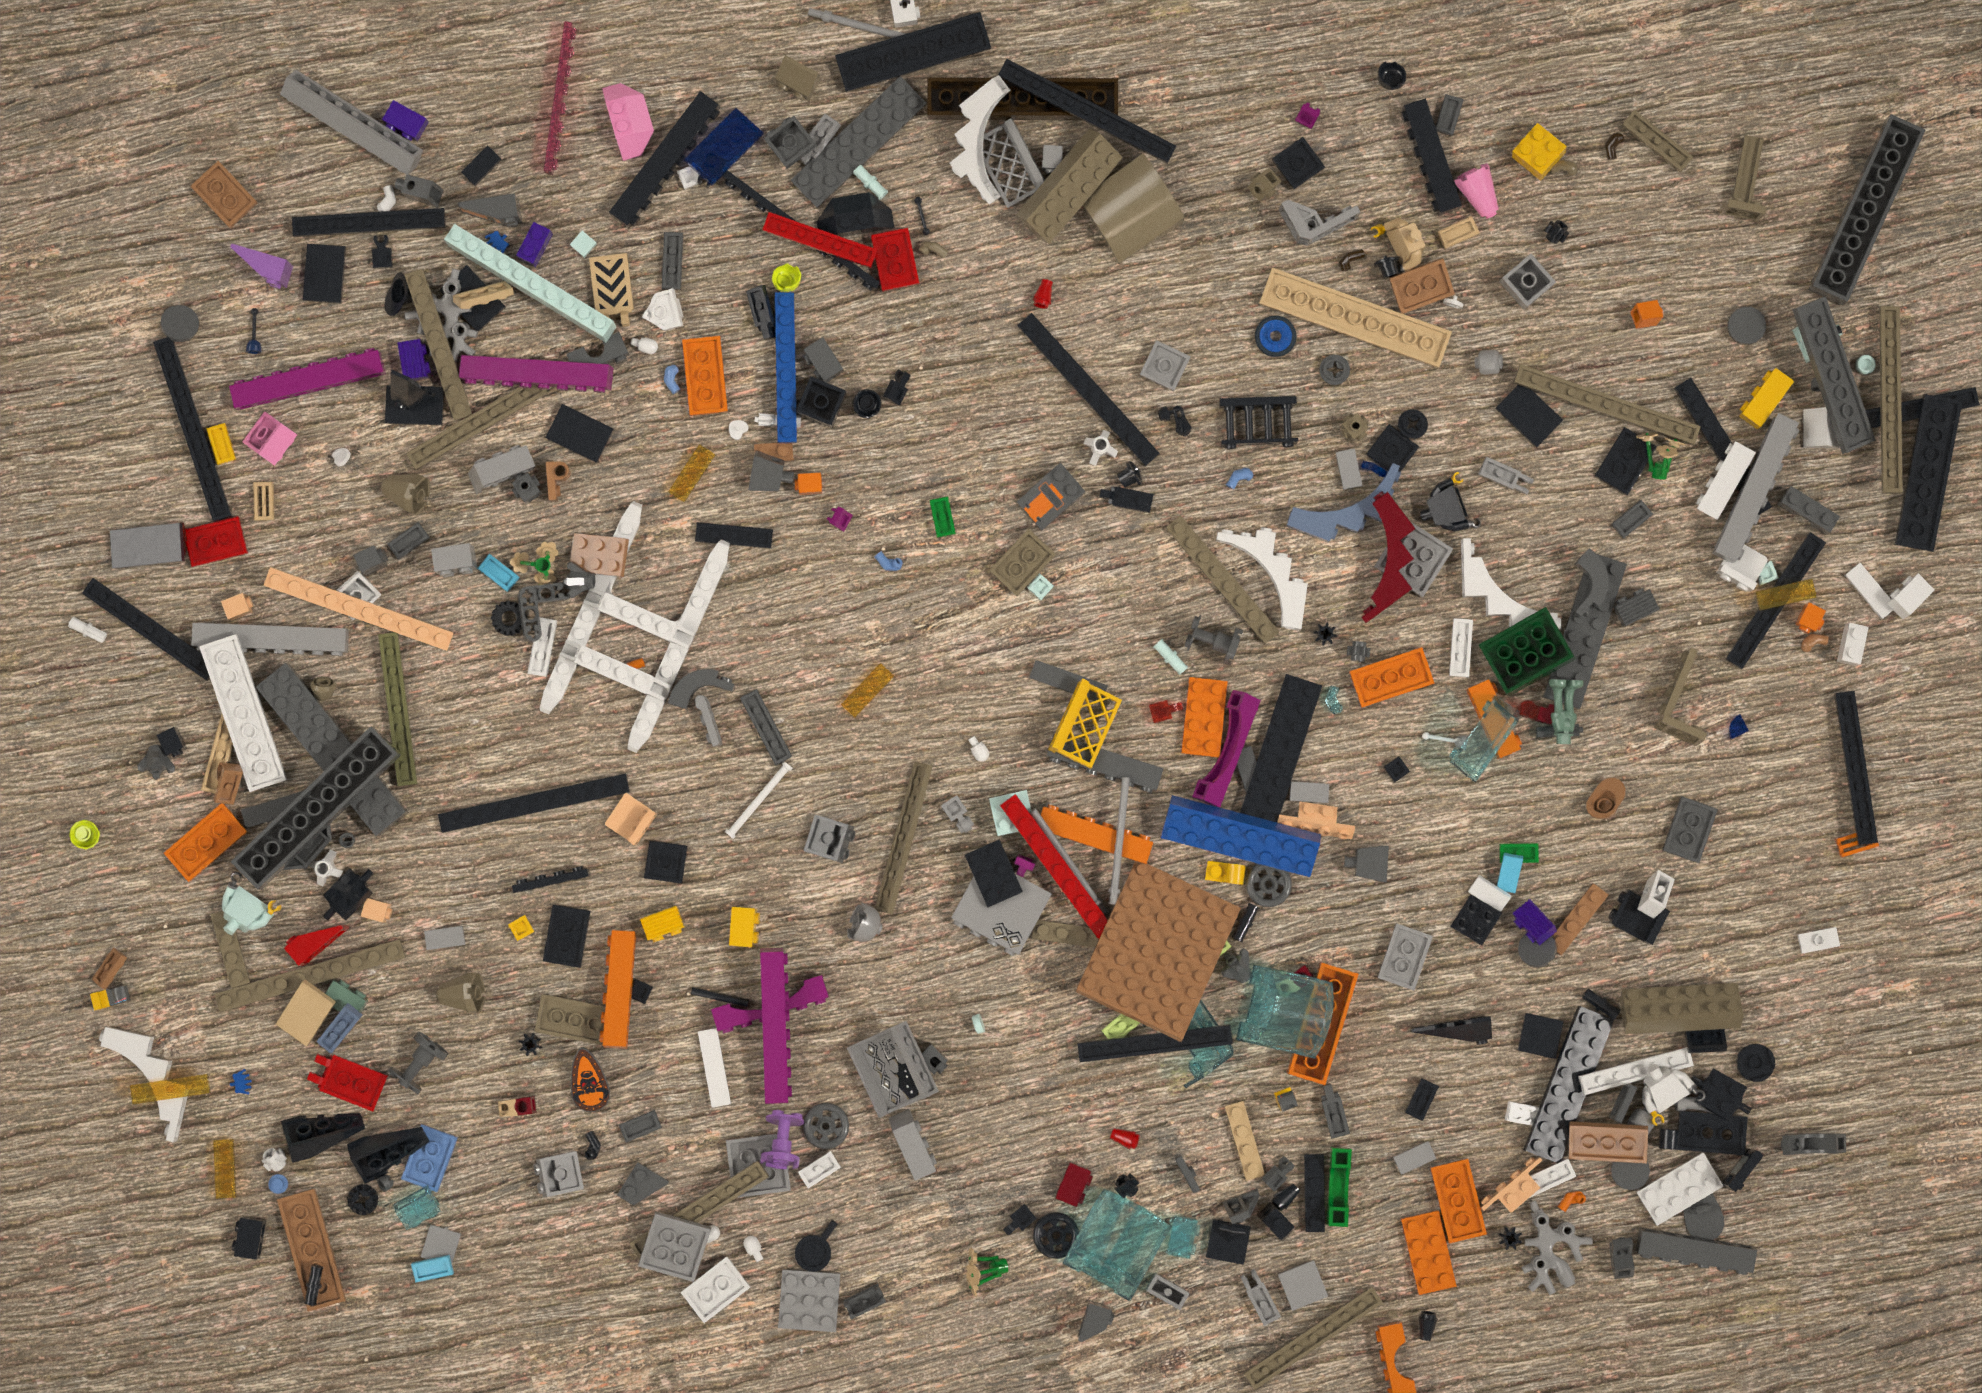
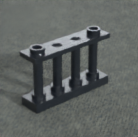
M1297 396L1220 398L1219 409L1224 408L1226 412L1227 440H1222L1221 446H1225V449L1228 450L1237 449V446L1282 444L1284 448L1294 447V444L1298 443V438H1292L1291 409L1292 406L1297 404ZM1254 407H1262V410H1264L1265 439H1253L1252 411ZM1273 407H1281L1283 410L1284 438L1273 439ZM1235 408H1243V411H1245V440H1234L1233 411H1235Z

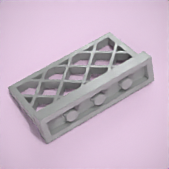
M1010 118L1004 124L984 134L983 140L992 141L989 152L983 151L984 164L1007 208L1032 196L1045 181L1015 122ZM1003 129L1007 133L1005 143L995 140L997 133ZM994 142L1004 145L1001 156L992 153ZM1007 146L1015 148L1016 154L1014 159L1004 157ZM990 156L1000 158L997 169L990 167ZM1003 159L1013 162L1010 172L1000 170ZM1016 163L1024 165L1023 176L1013 173ZM999 172L1009 175L1006 185L998 182ZM1012 176L1022 178L1019 189L1009 186ZM1025 179L1032 181L1035 189L1029 192L1022 190ZM1008 189L1018 191L1016 199L1009 203L1006 197Z

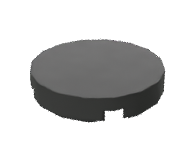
M171 306L161 316L160 327L162 333L169 337L170 340L185 342L191 340L197 334L199 319L197 314L187 306Z
M1753 307L1737 309L1730 315L1727 322L1730 337L1741 345L1756 343L1763 337L1766 331L1764 316Z
M1524 935L1518 946L1519 956L1530 967H1545L1556 956V941L1551 936L1539 946L1536 942L1532 943Z
M1612 1162L1610 1169L1614 1182L1627 1190L1639 1189L1645 1185L1650 1174L1648 1162L1647 1164Z

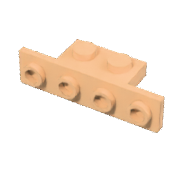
M1301 801L1298 807V817L1279 815L1277 822L1321 834V836H1333L1341 839H1352L1355 831V826L1336 823L1338 807Z
M1538 1156L1528 1159L1524 1163L1526 1166L1521 1171L1519 1169L1514 1171L1510 1175L1511 1179L1506 1184L1502 1182L1495 1188L1496 1192L1492 1196L1488 1194L1480 1201L1482 1203L1480 1205L1481 1210L1487 1209L1497 1199L1501 1201L1510 1213L1517 1209L1540 1189L1528 1172L1537 1166L1542 1159Z

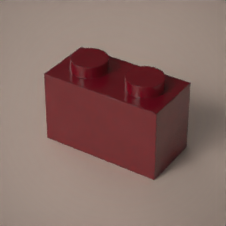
M1069 1162L1055 1199L1077 1207L1078 1203L1082 1205L1086 1196L1083 1193L1085 1186H1090L1093 1176L1090 1175L1091 1170Z

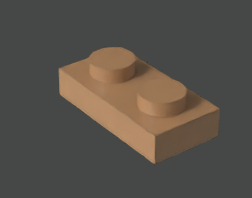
M792 443L754 444V452L755 450L782 459L785 462L794 461Z
M113 947L92 980L99 987L106 990L119 969L124 965L127 957L120 950Z

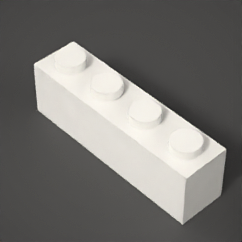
M1736 441L1734 445L1730 443L1725 451V454H1727L1725 461L1720 460L1715 469L1718 471L1715 478L1710 477L1705 486L1709 489L1705 495L1701 493L1696 504L1699 506L1697 509L1718 520L1756 452Z

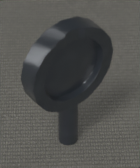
M831 1220L821 1236L808 1235L798 1242L795 1248V1258L802 1269L809 1272H817L828 1265L831 1258V1247L827 1239L838 1225L837 1222Z

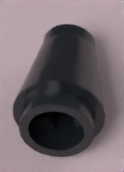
M1292 1183L1290 1186L1274 1194V1198L1271 1201L1278 1210H1287L1300 1193V1190Z
M1421 1311V1315H1419L1421 1340L1431 1341L1438 1320L1435 1312Z

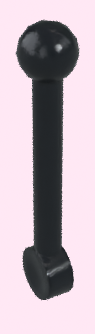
M916 197L914 202L918 206L921 217L922 233L929 235L930 230L927 228L921 206L922 199Z

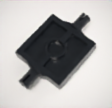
M349 868L323 895L329 902L330 908L322 916L329 921L337 913L344 920H347L373 894L368 888L367 881L374 873L368 868L362 876H359Z
M1714 1068L1704 1081L1694 1075L1692 1076L1691 1080L1700 1087L1699 1090L1705 1092V1099L1700 1102L1697 1101V1099H1702L1703 1094L1699 1093L1694 1103L1728 1122L1738 1109L1747 1115L1750 1113L1752 1107L1742 1103L1743 1095L1748 1088L1745 1085Z

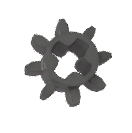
M1352 641V646H1347V655L1351 656V661L1365 662V657H1370L1371 648L1366 647V642Z

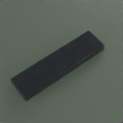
M697 522L695 542L717 544L722 539L734 546L772 549L773 529Z

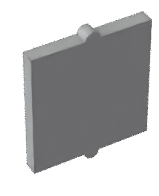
M431 1224L421 1257L430 1259L450 1255L452 1263L461 1233L448 1230V1227L442 1228Z

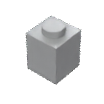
M1044 145L1042 171H1046V174L1050 175L1062 161L1063 146Z

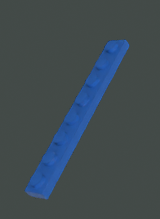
M775 292L777 443H797L794 292Z

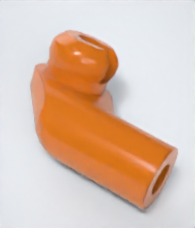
M1580 1191L1568 1192L1563 1197L1558 1208L1566 1212L1571 1204H1583L1586 1201V1196Z

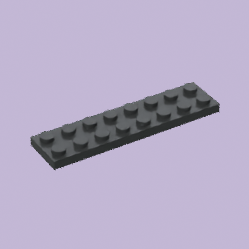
M900 76L822 150L819 156L813 158L791 179V182L818 208L853 175V171L859 165L863 166L919 113L927 103Z
M1826 296L1792 309L1842 454L1876 441Z
M1599 554L1597 555L1603 561L1609 578L1606 598L1597 609L1591 605L1593 609L1586 617L1582 615L1578 618L1573 614L1589 593V580L1583 572L1563 633L1576 660L1552 672L1549 676V679L1584 681L1583 687L1576 689L1574 692L1573 707L1576 709L1581 708L1627 566L1626 563ZM1548 680L1543 698L1554 701L1553 690L1549 686ZM1564 689L1562 691V704H1564Z

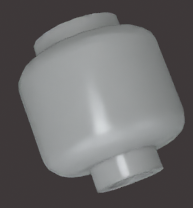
M1496 349L1482 350L1479 352L1478 357H1475V368L1479 369L1482 375L1497 374L1500 369H1503V356Z
M1646 1108L1635 1109L1627 1121V1125L1648 1126V1135L1654 1127L1651 1122L1652 1115L1648 1114Z

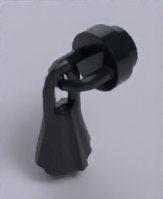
M1177 405L1169 411L1167 406H1164L1158 410L1160 421H1170V415L1174 414L1176 432L1181 436H1188L1192 426L1187 421L1181 406Z

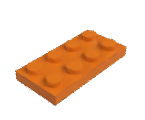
M721 337L683 339L682 345L690 416L728 412Z
M1422 647L1349 671L1361 708L1434 684Z
M1189 677L1181 754L1219 758L1228 681Z
M221 803L166 850L164 854L188 882H191L248 831L228 807Z
M1468 1158L1430 1167L1448 1243L1487 1235Z
M1439 1210L1401 1218L1418 1295L1457 1287Z

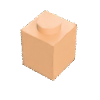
M244 593L221 601L228 620L232 621L253 613L251 607H254L250 596L247 597Z
M368 898L364 902L361 917L386 923V920H389L392 914L391 904Z

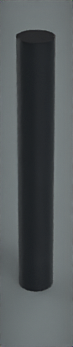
M692 987L691 995L745 1007L748 1006L749 999Z

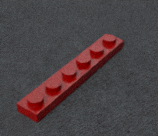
M768 212L762 229L769 234L868 268L872 267L877 253L875 248Z

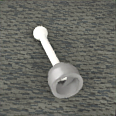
M1428 732L1422 734L1425 740L1430 738L1453 742L1458 749L1467 751L1469 735H1459L1452 739L1430 735Z

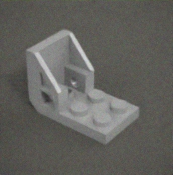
M1291 200L1282 202L1279 208V212L1295 241L1305 246H1309L1353 222L1360 214L1358 206L1352 208L1350 205L1341 210L1342 213L1338 216L1331 215L1323 223L1316 210Z

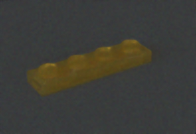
M208 1074L130 1085L132 1105L211 1093Z

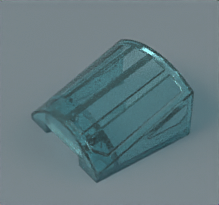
M1253 965L1249 984L1254 985L1246 1022L1240 1021L1236 1040L1315 1059L1323 1046L1331 1024L1334 1002L1332 982Z
M1103 1189L1082 1225L1063 1264L1077 1272L1082 1271L1114 1289V1293L1131 1301L1169 1233L1171 1226L1126 1197L1122 1198L1117 1193Z

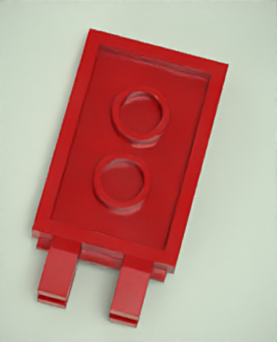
M317 1054L314 1062L324 1065L326 1068L322 1076L309 1072L307 1080L319 1084L318 1088H320L319 1091L374 1112L388 1075L335 1054L333 1056L330 1055V1058Z

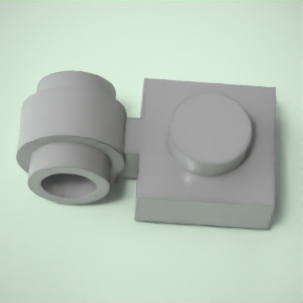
M957 795L941 805L951 822L958 819V823L955 825L961 834L963 832L967 833L972 829L974 823L969 816H963L967 809Z

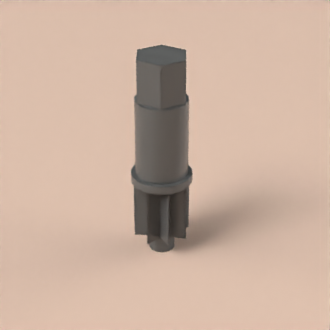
M1575 724L1574 731L1570 734L1579 736L1580 733H1583V727ZM1553 726L1536 727L1537 738L1556 737Z

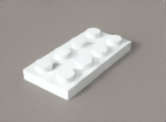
M1702 1152L1636 1191V1193L1658 1226L1722 1188L1723 1184Z

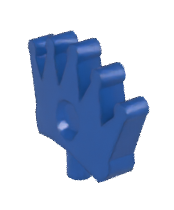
M494 231V233L485 236L486 239L490 238L486 242L488 245L493 243L491 246L493 248L496 247L498 251L501 250L504 254L509 246V243L504 240L507 237L506 234L501 237L498 231Z
M246 1069L232 1075L235 1082H231L230 1087L235 1086V1093L250 1094V1092L245 1090L252 1088V1086L245 1084L252 1082V1080H244L250 1075H242Z

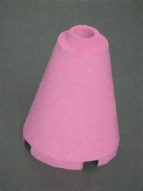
M1488 163L1480 165V169L1473 168L1459 175L1457 179H1454V183L1481 217L1485 216L1488 219L1495 216L1499 208Z

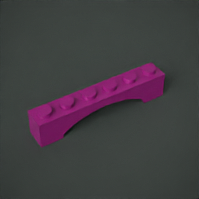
M1232 691L1226 706L1229 709V726L1224 747L1211 771L1202 780L1198 779L1192 795L1193 798L1208 805L1221 806L1261 700L1246 692Z
M823 975L804 980V986L789 998V1003H785V1010L796 1007V1010L799 1011L808 1008V1003L814 1002L815 1005L825 1003V998H828L829 994ZM731 1003L711 1009L717 1031L722 1030L723 1034L734 1031L733 1027L741 1025V1028L753 1025V1020L759 1019L762 1022V1009H738L732 1007Z

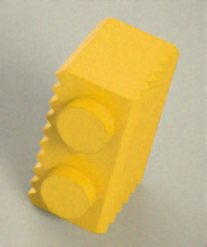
M678 906L640 919L647 940H652L653 943L663 940V935L670 933L671 936L682 933L681 929L685 928Z

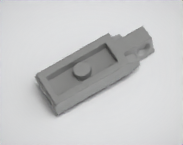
M824 114L809 133L817 147L802 157L800 161L807 165L813 158L819 156L841 127V124L827 114Z

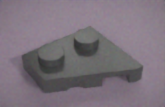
M637 1162L617 1196L635 1205L666 1186L670 1181Z

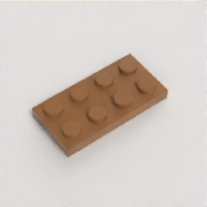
M1570 1122L1569 1159L1647 1164L1648 1126Z

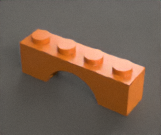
M1397 1321L1378 1325V1331H1375L1377 1343L1381 1342L1382 1346L1379 1354L1381 1362L1385 1361L1386 1369H1383L1385 1381L1389 1380L1390 1388L1387 1389V1393H1416L1414 1380L1401 1375L1394 1363L1396 1351L1406 1342L1402 1322Z

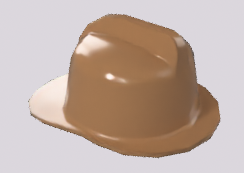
M1616 778L1603 780L1586 802L1588 813L1597 819L1612 817L1625 797L1626 788L1624 784Z

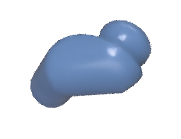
M676 365L666 367L663 379L672 394L680 390L674 381L675 375L679 372Z
M1246 467L1235 470L1226 486L1234 490L1239 480H1251L1253 472Z
M882 551L875 556V559L886 571H897L902 567L903 562L900 558L887 559Z

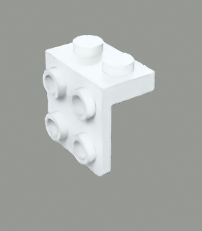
M1744 544L1742 549L1745 551L1742 558L1734 563L1723 560L1716 573L1723 580L1735 583L1736 587L1740 590L1750 592L1756 587V580L1768 559Z

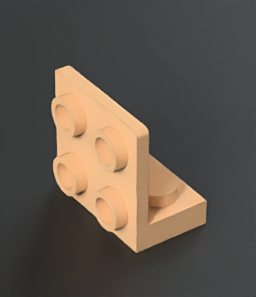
M625 793L605 822V825L636 846L657 816V813Z

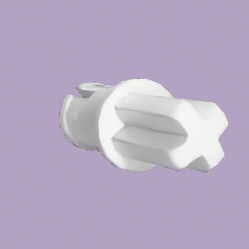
M72 617L68 627L82 633L84 637L88 636L100 643H103L107 637V633L93 627L92 623L87 624L76 617Z

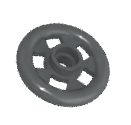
M1256 864L1247 875V893L1260 906L1274 907L1280 905L1288 898L1291 892L1292 881L1288 871ZM1265 869L1267 875L1260 878L1258 873ZM1275 870L1281 874L1278 880L1272 875ZM1267 880L1272 882V886L1270 888H1267L1265 886V882ZM1259 882L1261 890L1255 892L1253 883ZM1278 884L1284 886L1281 894L1276 892ZM1264 893H1272V899H1263Z
M820 1103L813 1106L805 1115L803 1131L807 1140L815 1147L832 1149L840 1145L847 1137L849 1120L846 1113L839 1106L832 1103ZM823 1111H832L831 1117H823ZM814 1116L819 1118L816 1126L811 1124ZM840 1118L841 1127L836 1128L834 1120ZM823 1123H829L830 1127L828 1130L823 1129ZM816 1130L823 1135L820 1140L813 1135ZM835 1132L837 1137L830 1141L827 1136Z

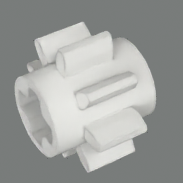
M270 1148L264 1152L262 1162L268 1171L272 1169L280 1171L285 1166L287 1158L281 1148L277 1150Z

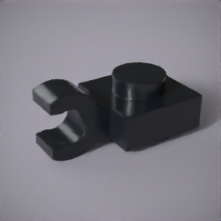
M898 369L895 373V381H890L883 397L900 406L908 391L905 385L911 375L906 371L903 372Z
M1023 1204L1010 1215L1013 1221L1003 1230L1009 1236L1018 1227L1023 1231L1037 1218Z

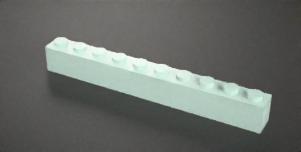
M456 224L453 225L444 238L448 247L605 343L616 329L614 321Z

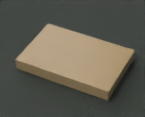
M303 980L276 1025L307 1047L336 1001L307 980Z

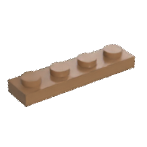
M1594 883L1591 884L1557 928V932L1552 935L1557 944V953L1561 956L1608 897V894Z

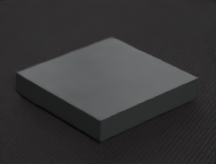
M1630 1084L1623 1085L1609 1115V1119L1622 1123L1637 1087Z

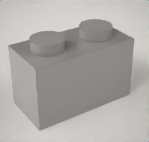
M1156 1272L1146 1287L1147 1292L1181 1310L1190 1294L1186 1289Z

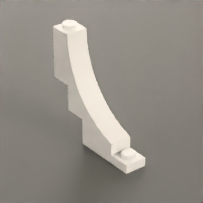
M1471 538L1461 540L1462 598L1485 597L1486 616H1509V627L1537 612L1517 603L1502 592L1490 577L1482 557H1471V555H1474V543H1471ZM1550 613L1558 628L1561 629V618H1558L1557 613Z
M105 1027L101 1031L99 1038L101 1046L127 1057L144 1073L157 1098L160 1119L170 1121V1124L166 1125L164 1135L167 1136L166 1141L176 1142L180 1132L190 1084L168 1080L172 1060L150 1056L154 1040L153 1036Z

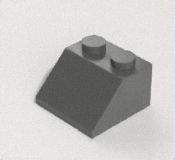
M1091 1300L1088 1301L1078 1333V1341L1083 1342L1106 1330L1108 1325H1112L1114 1313L1110 1306Z

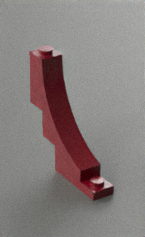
M1381 491L1373 497L1375 501L1372 504L1382 520L1386 533L1387 561L1382 578L1371 595V599L1376 606L1370 605L1362 611L1364 615L1361 618L1365 623L1412 590L1411 585L1399 570L1414 559L1401 539L1416 528L1388 491L1385 494Z

